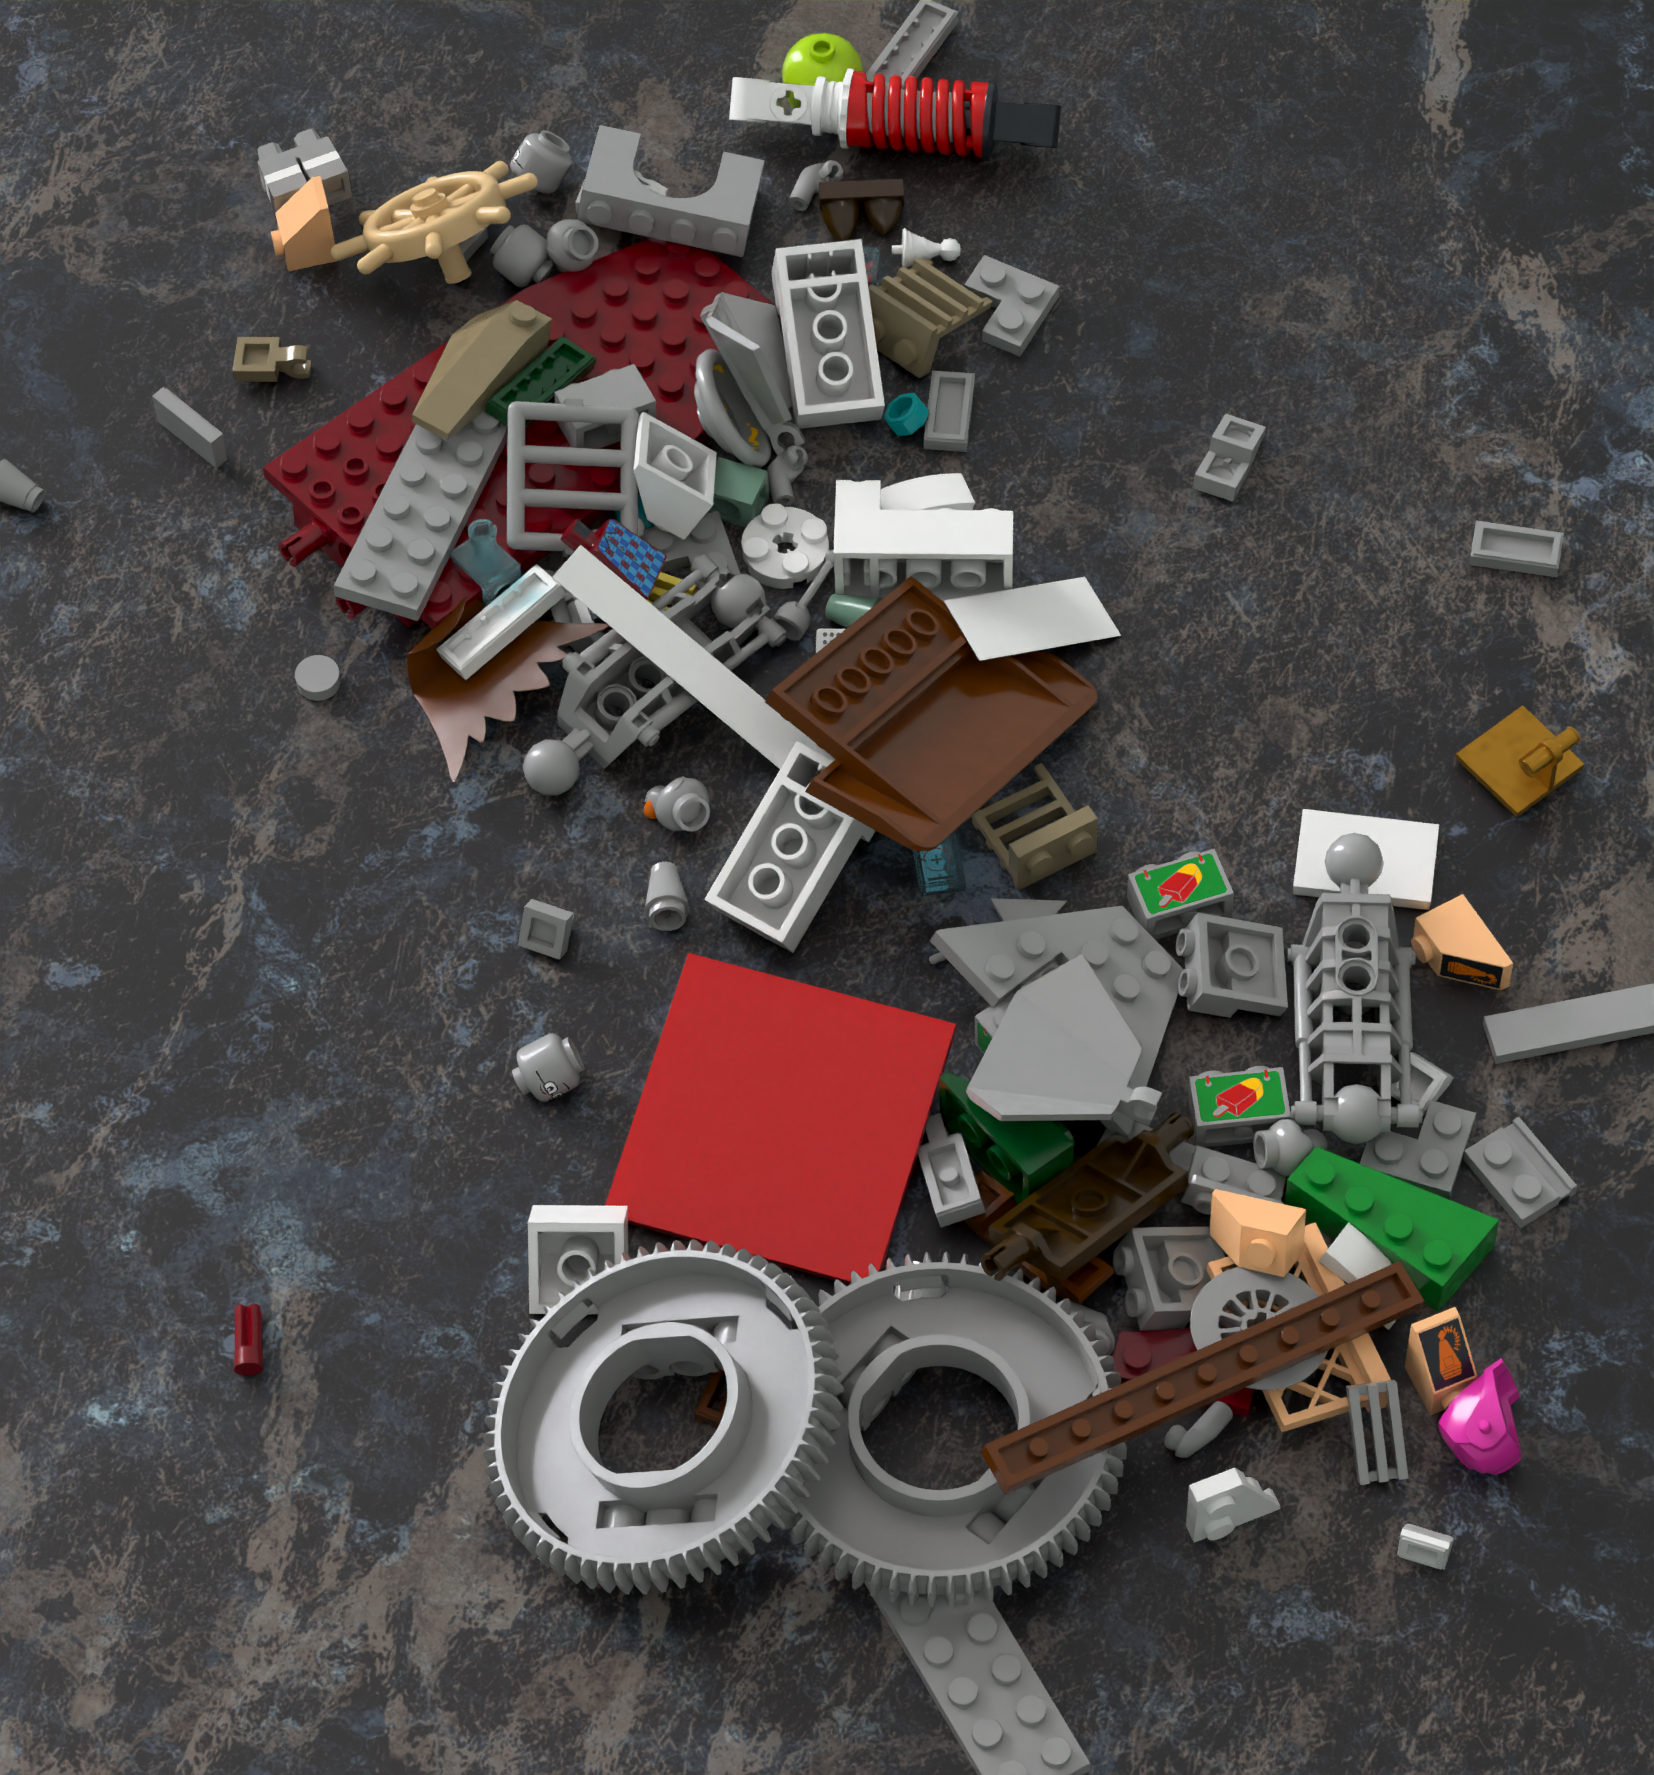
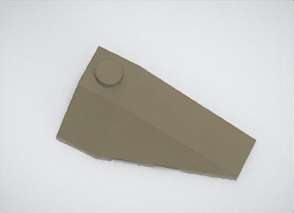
M518 300L473 317L451 335L412 414L411 422L448 441L485 410L487 401L548 348L552 318Z

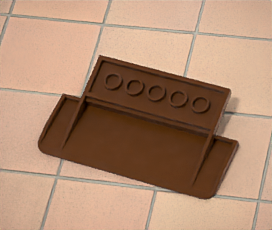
M910 576L774 687L765 703L814 741L817 746L836 759L811 780L805 791L806 793L909 849L931 851L944 842L1086 714L1097 702L1098 694L1091 682L1062 659L1045 650L979 661L945 602Z

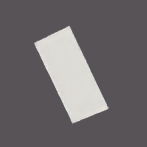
M1085 577L944 600L979 661L1121 636Z

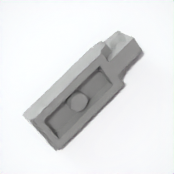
M941 1113L930 1116L926 1127L929 1142L920 1146L918 1156L940 1227L986 1213L962 1134L958 1132L948 1135Z

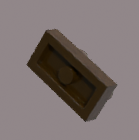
M903 179L819 182L820 210H822L826 226L837 242L848 241L858 222L860 208L865 209L866 216L872 226L882 235H886L897 223L901 214V208L904 207Z

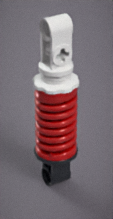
M850 68L847 69L843 82H829L827 77L818 76L814 86L774 83L769 80L733 77L729 120L811 125L812 134L815 136H822L825 132L838 134L842 149H848L853 146L870 149L875 145L879 150H885L891 146L894 151H901L907 147L912 153H916L922 148L926 154H933L938 149L942 155H949L955 148L956 153L960 157H965L970 153L972 147L976 157L981 158L982 161H990L995 141L1020 143V145L1033 147H1058L1061 106L1024 102V104L999 102L996 81H989V83L974 81L971 83L969 90H965V82L956 80L953 83L952 92H949V81L947 79H940L937 82V91L933 92L934 81L930 77L922 79L921 91L917 90L918 80L915 76H908L905 80V89H901L902 78L894 74L890 77L889 88H885L886 77L884 74H875L873 82L867 81V74L865 72L855 71V69ZM790 92H794V98L801 101L800 108H794L792 115H788V109L781 107L782 99H789Z

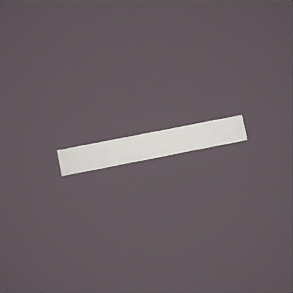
M582 545L576 549L553 575L552 578L779 769H781L796 741L833 761L836 760L766 704V700Z

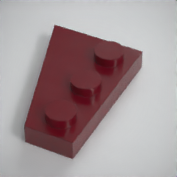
M1191 1329L1120 1332L1113 1353V1360L1115 1362L1113 1372L1120 1373L1121 1384L1197 1351L1191 1335ZM1245 1387L1216 1401L1228 1405L1233 1414L1248 1417L1256 1389ZM1214 1402L1209 1403V1404L1205 1405L1204 1407H1208V1408H1209Z

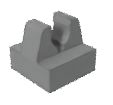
M531 899L524 906L518 946L560 960L567 952L574 913Z

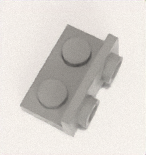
M1197 1145L1192 1154L1188 1170V1187L1183 1190L1181 1203L1193 1206L1200 1213L1211 1215L1212 1192L1218 1189L1283 1204L1281 1198L1287 1176L1280 1175L1272 1168L1261 1169L1256 1163Z

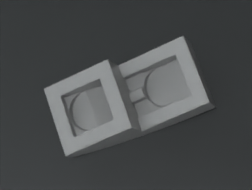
M1225 414L1211 437L1209 451L1195 473L1192 488L1234 501L1255 459L1266 427Z

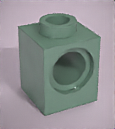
M719 457L715 470L713 506L707 513L719 511L722 521L746 528L751 520H754L756 516L761 514L769 499L768 471Z

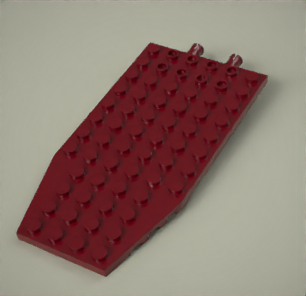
M649 238L594 260L584 270L576 272L567 271L527 287L500 306L518 300L552 318L548 348L563 336L595 356L597 360L594 369L578 383L601 376L610 370L621 369L635 364L656 400V419L702 444L707 438V433L703 429L697 414L698 407L694 394L697 382L696 362L698 356L706 349L719 351L700 317L703 308L712 304L716 295L721 292L771 305L774 304L709 250ZM778 315L779 322H780V326H781V318H780V315ZM448 341L263 467L264 478L293 504L294 525L300 531L278 545L282 557L286 562L289 561L292 567H296L308 556L321 549L343 568L416 425L411 422L412 414ZM535 420L525 429V445L571 447L556 421ZM621 441L600 449L621 450ZM507 442L418 620L422 619L432 629L450 615L464 597H468L466 598L465 607L475 599L483 601L552 552L512 549L507 544ZM525 463V489L620 493V467ZM525 506L524 532L563 534L576 519L588 526L609 510ZM336 597L338 607L344 614L347 613V617L350 619L355 618L364 609L369 607ZM394 614L408 628L418 622Z

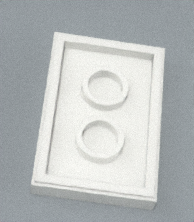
M1303 809L1293 894L1320 897L1322 893H1340V888L1330 880L1324 862L1326 852L1331 844L1340 836L1358 833L1369 836L1378 844L1384 861L1382 873L1377 881L1368 887V894H1390L1393 906L1430 910L1439 824Z

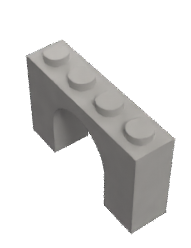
M603 125L599 126L582 188L577 220L604 228L739 257L744 256L765 160L723 152L716 182L710 190L691 198L667 197L648 189L635 175L634 170L641 134Z

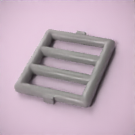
M566 398L563 404L515 401L509 405L507 436V544L510 548L562 551V557H568V555H572L575 552L561 540L563 534L524 532L525 506L620 511V524L638 536V485L634 474L638 412L634 408L583 405V399ZM525 420L621 424V450L525 445ZM525 463L620 467V493L525 489Z

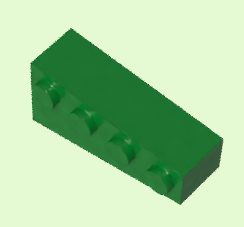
M1315 1147L1287 1179L1285 1205L1306 1209L1305 1221L1310 1224L1316 1223L1319 1230L1334 1241L1345 1226L1350 1223L1366 1236L1392 1264L1398 1261L1401 1262L1423 1297L1424 1303L1436 1312L1443 1308L1495 1246L1499 1219L1319 1147Z

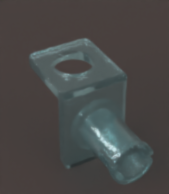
M478 519L473 521L468 527L470 539L451 550L450 558L482 587L484 609L494 601L496 593L507 584L512 585L521 578L520 564L497 544L496 525L491 526L492 521Z

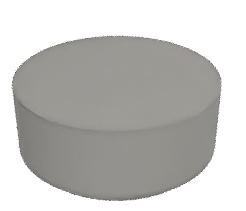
M314 655L307 657L298 664L295 670L297 689L302 696L309 700L320 701L328 699L340 687L341 678L338 665L327 656Z

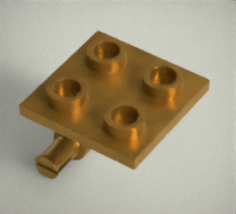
M1523 705L1456 753L1455 757L1463 767L1516 817H1519L1584 769V763L1570 750V748L1580 743L1581 738L1578 732L1569 726L1555 736Z

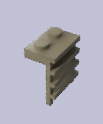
M918 257L913 261L911 268L907 269L903 266L898 269L897 276L894 278L887 275L882 279L880 286L876 287L872 284L868 286L877 350L920 379L930 373L939 339L990 309L993 301L987 297L982 299L933 267L934 262L928 258L922 260Z
M1042 763L1034 766V772L1040 779L1039 782L982 810L979 809L971 816L972 824L976 830L980 829L986 838L988 848L994 850L1000 859V865L1003 870L1007 869L1013 878V885L1017 891L1097 852L1098 818L1089 805L1075 811ZM1048 795H1051L1054 800L996 830H993L990 825ZM1062 815L1065 816V817H1063V818H1061V819H1059V820H1057V821H1055V822H1053V823H1051V824H1049V825H1047V826H1045V827H1043V828H1040V829H1038V830H1036V831H1034V832H1032V833H1030V834H1028V835H1026V836H1024V837H1022V838H1020V839H1018V840H1016V841L1010 843V844H1009V850H1008V851H1007V849L1005 848V846L1003 845V844H1005V843H1007V842H1009V841H1011V840H1013V839H1015V838H1017V837H1019V836H1021V835H1023V834H1025V833H1027V832H1029V831H1031V830H1033V829H1035V828H1037V827H1039V826H1041V825H1043V824H1045V823H1047V822H1049V821H1051V820H1054V819H1056V818H1058V817H1060V816H1062Z

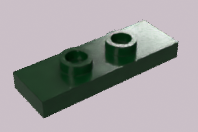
M561 336L487 401L485 412L508 426V407L512 402L555 403L554 392L564 389L570 384L580 382L594 369L597 358ZM525 420V429L535 420Z

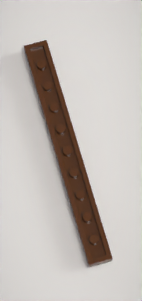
M1398 1261L984 1445L981 1454L1006 1495L1413 1313L1421 1308L1424 1299L1401 1262Z

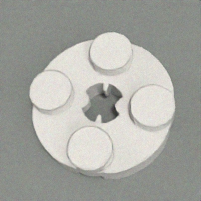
M776 503L765 506L761 514L751 520L745 528L741 540L743 560L748 565L749 573L760 583L777 589L793 588L794 582H801L806 578L807 583L814 580L825 563L826 552L829 551L827 527L823 520L805 510L784 507ZM790 542L793 543L796 549L794 551L787 549L785 554L779 553L778 544Z

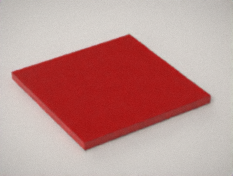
M688 953L605 1206H628V1224L688 1241L695 1239L703 1245H706L710 1240L718 1244L720 1248L729 1243L737 1252L745 1248L753 1256H762L768 1263H774L775 1265L833 1281L837 1279L847 1285H851L852 1271H855L862 1279L868 1277V1266L870 1263L874 1265L878 1272H881L939 1089V1077L944 1073L957 1031L956 1024Z

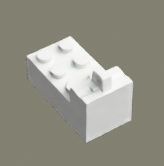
M862 239L776 248L771 275L777 313L781 318L795 425L802 429L881 420L885 404Z
M836 480L834 527L835 594L884 598L910 576L915 578L943 602L944 600L1012 589L1013 511H1000L994 508L984 510H954L951 508H941L938 510H911L908 508L881 510L880 480H865L863 482Z
M796 741L704 899L716 911L791 953H794L859 839L861 838L869 842L876 831L805 792L811 780L829 766L833 760Z

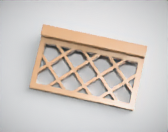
M1312 1223L1305 1226L1304 1249L1294 1263L1296 1268L1294 1275L1298 1278L1300 1277L1318 1296H1321L1344 1286L1345 1283L1343 1279L1319 1262L1328 1250V1247L1317 1224ZM1228 1256L1208 1262L1206 1270L1212 1280L1217 1275L1238 1266ZM1257 1299L1258 1306L1265 1308L1267 1301ZM1246 1300L1241 1301V1303H1242L1246 1308H1248V1306H1249L1248 1301H1246ZM1273 1304L1271 1312L1276 1313L1282 1307ZM1229 1309L1226 1310L1227 1313L1233 1314ZM1366 1333L1334 1347L1330 1361L1324 1358L1318 1369L1325 1372L1317 1388L1302 1381L1286 1387L1312 1398L1308 1409L1288 1414L1281 1399L1286 1388L1262 1391L1281 1432H1285L1349 1412L1347 1397L1339 1398L1323 1391L1330 1374L1349 1381L1351 1385L1391 1379L1369 1333ZM1337 1358L1339 1359L1341 1365L1336 1364ZM1386 1392L1379 1393L1380 1409L1386 1407ZM1368 1394L1359 1395L1361 1408L1365 1407L1367 1412H1370ZM1318 1401L1321 1402V1403H1324V1404H1321V1405L1316 1406V1404H1317Z

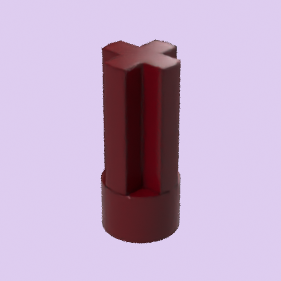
M254 1303L249 1306L239 1304L235 1307L234 1371L243 1376H253L263 1371L262 1312L260 1311V1305Z

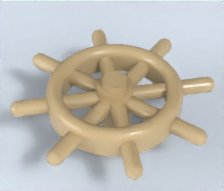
M503 161L495 162L483 172L466 171L439 178L430 177L425 183L417 185L390 199L377 210L363 211L359 216V222L364 226L363 234L335 244L330 251L331 257L336 261H342L369 250L370 252L358 261L357 268L362 274H370L384 263L404 262L428 256L431 259H438L447 284L458 283L472 274L459 243L479 233L490 224L507 223L510 220L511 213L506 208L505 200L534 189L538 183L537 177L532 173H526L498 184V181L504 178L509 171L508 165Z

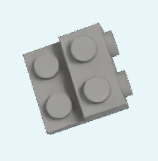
M1197 913L1189 924L1179 931L1176 939V953L1178 956L1185 957V969H1183L1179 977L1178 992L1180 996L1187 997L1188 1011L1229 1018L1238 1009L1281 1016L1286 1011L1288 999L1282 927Z
M1210 1227L1132 1228L1118 1244L1113 1254V1267L1117 1275L1125 1276L1128 1286L1125 1295V1309L1128 1316L1137 1318L1140 1331L1184 1329L1189 1323L1192 1307L1197 1295L1211 1280L1206 1270L1208 1262L1225 1258L1223 1249L1210 1236Z

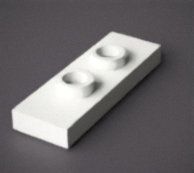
M536 564L436 650L449 666L467 680L567 594L556 580Z

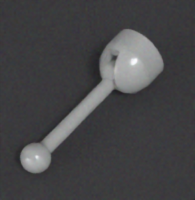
M834 549L826 552L824 565L799 603L796 601L786 602L773 616V619L787 631L786 637L790 640H800L810 625V614L806 607L832 567H834Z

